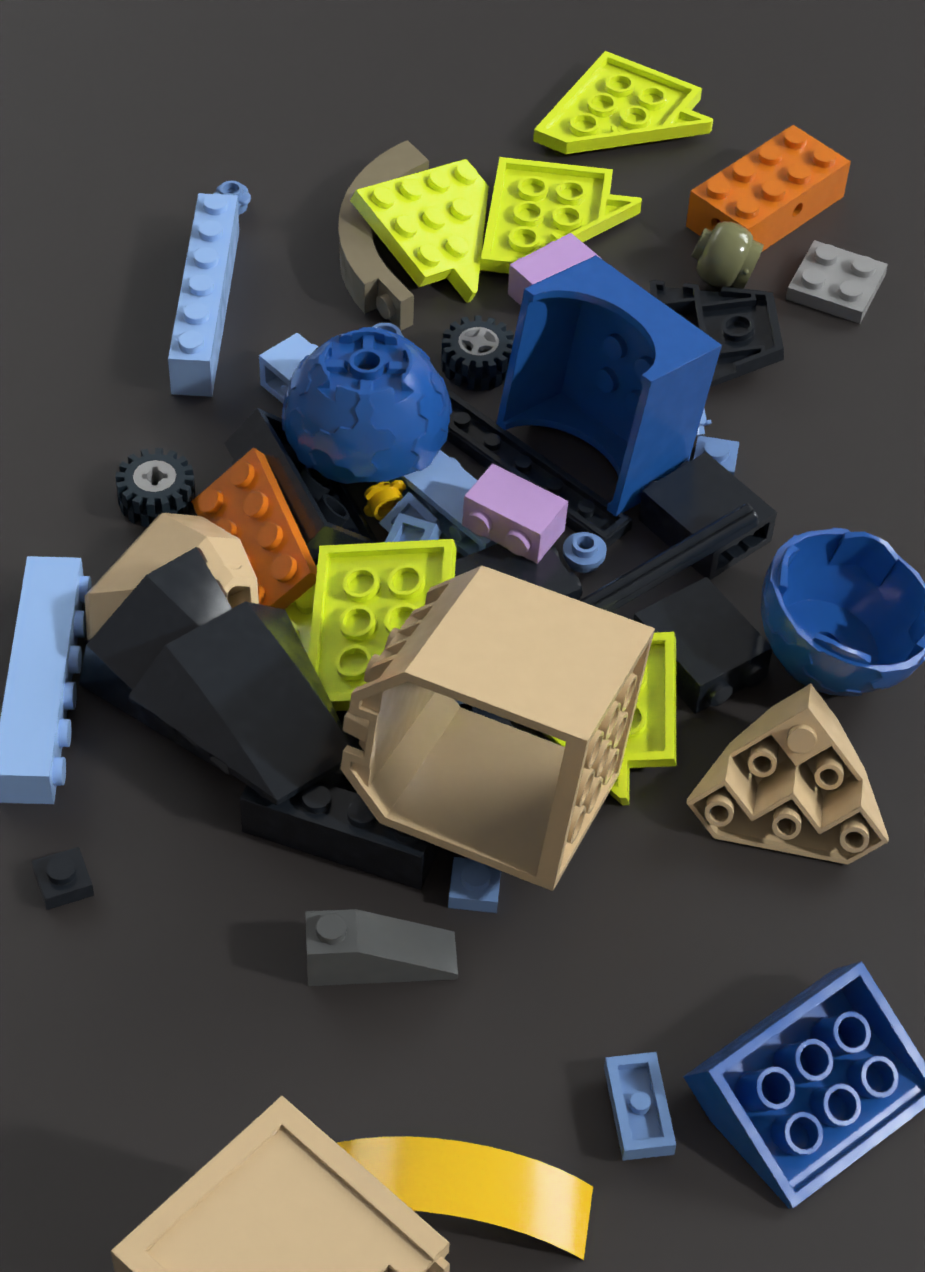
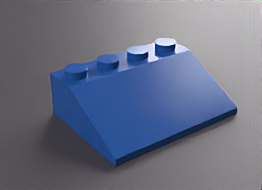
M862 961L833 969L683 1076L709 1120L789 1209L796 1207L925 1109V1061Z

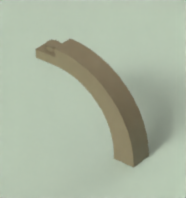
M408 140L376 157L357 175L342 201L338 227L339 265L343 281L352 299L364 314L378 309L383 318L389 319L401 331L413 325L414 295L383 263L373 243L376 233L350 200L357 189L429 170V160Z

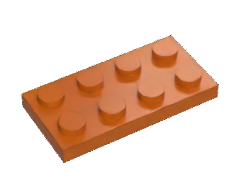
M253 447L191 502L197 516L204 517L241 540L257 577L259 604L286 609L316 583L317 567L265 454Z

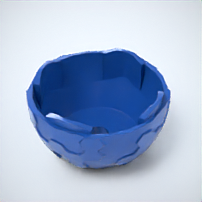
M362 327L359 330L332 337L317 347L310 355L304 357L289 381L290 386L285 394L283 403L282 430L285 431L287 441L297 454L299 461L306 467L317 470L328 479L345 484L355 482H387L416 471H422L431 465L433 459L447 441L452 407L444 379L436 371L430 362V357L422 349L407 338L394 332L375 327Z
M833 527L832 529L808 531L800 535H794L777 550L763 581L760 611L764 632L773 653L782 663L785 671L796 681L805 686L811 683L816 691L829 695L860 696L862 693L882 690L884 688L888 689L908 678L925 661V583L920 574L903 560L888 542L866 532H850L848 529Z

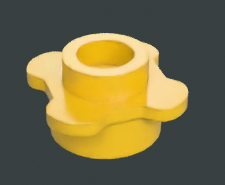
M404 481L380 482L369 487L364 493L368 500L367 505L364 507L365 514L381 521L403 498L402 492L406 489Z

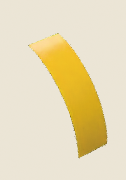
M410 1136L373 1137L337 1142L341 1148L413 1211L451 1215L508 1228L550 1243L584 1260L593 1186L561 1169L513 1152L479 1144L439 1138Z

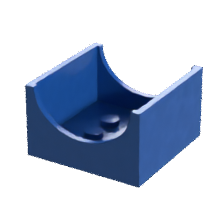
M595 255L524 288L496 424L504 430L523 425L555 428L570 433L595 447L609 460L619 477L613 500L607 506V510L610 513L618 516L620 513L641 503L642 490L650 482L664 478L675 471L680 464L689 461L722 345Z

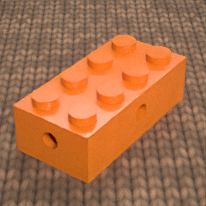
M792 125L690 191L686 227L701 236L704 228L712 231L717 223L723 221L734 222L748 229L753 235V240L764 244L763 252L844 197L851 161L805 131Z

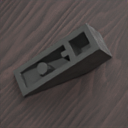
M358 909L305 911L308 986L458 979L454 931Z

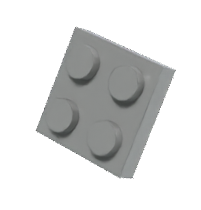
M814 240L787 288L786 300L860 324L886 275L888 264Z

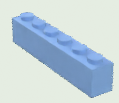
M198 193L168 356L171 394L207 397H212L239 237L238 195Z
M27 556L0 718V803L54 804L57 785L64 786L66 759L61 757L62 747H70L71 720L66 719L67 710H75L77 688L76 682H72V675L81 671L82 651L81 646H77V640L86 636L85 611H82V605L85 603L84 596L92 588L91 577L83 575L81 558Z

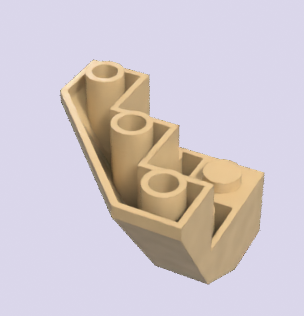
M171 513L158 515L84 596L87 640L93 638L147 574L195 547L202 550L208 561L206 563L214 578L220 581L228 595L226 599L232 608L245 601L259 604L257 577L241 540L202 516Z
M811 683L772 706L732 740L689 795L686 802L714 839L848 865L889 842V837L865 768L839 720Z

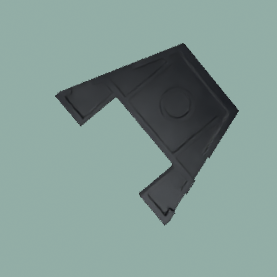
M661 280L649 281L651 295L678 314L695 312L698 328L722 345L710 387L784 360V347L773 292L722 287L721 292L699 290L698 284L684 283L683 288L665 287V282Z

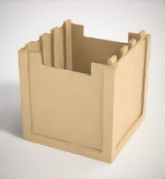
M283 1096L279 1097L111 1250L115 1272H449L450 1263L445 1260V1256L449 1253L450 1243Z

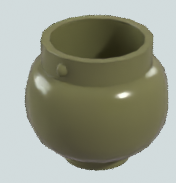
M723 221L717 223L712 231L704 228L691 257L698 260L696 265L697 273L707 284L721 289L722 287L744 289L757 264L764 244L753 240L751 232L742 225Z

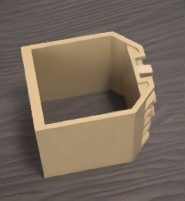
M483 565L435 585L427 592L425 606L415 609L400 629H392L386 641L384 651L381 655L374 654L367 665L364 675V681L367 683L355 688L351 693L350 707L344 717L343 731L358 738L359 745L364 751L347 745L343 750L340 769L379 823L553 891L620 774L655 628ZM456 700L566 741L565 747L461 708Z

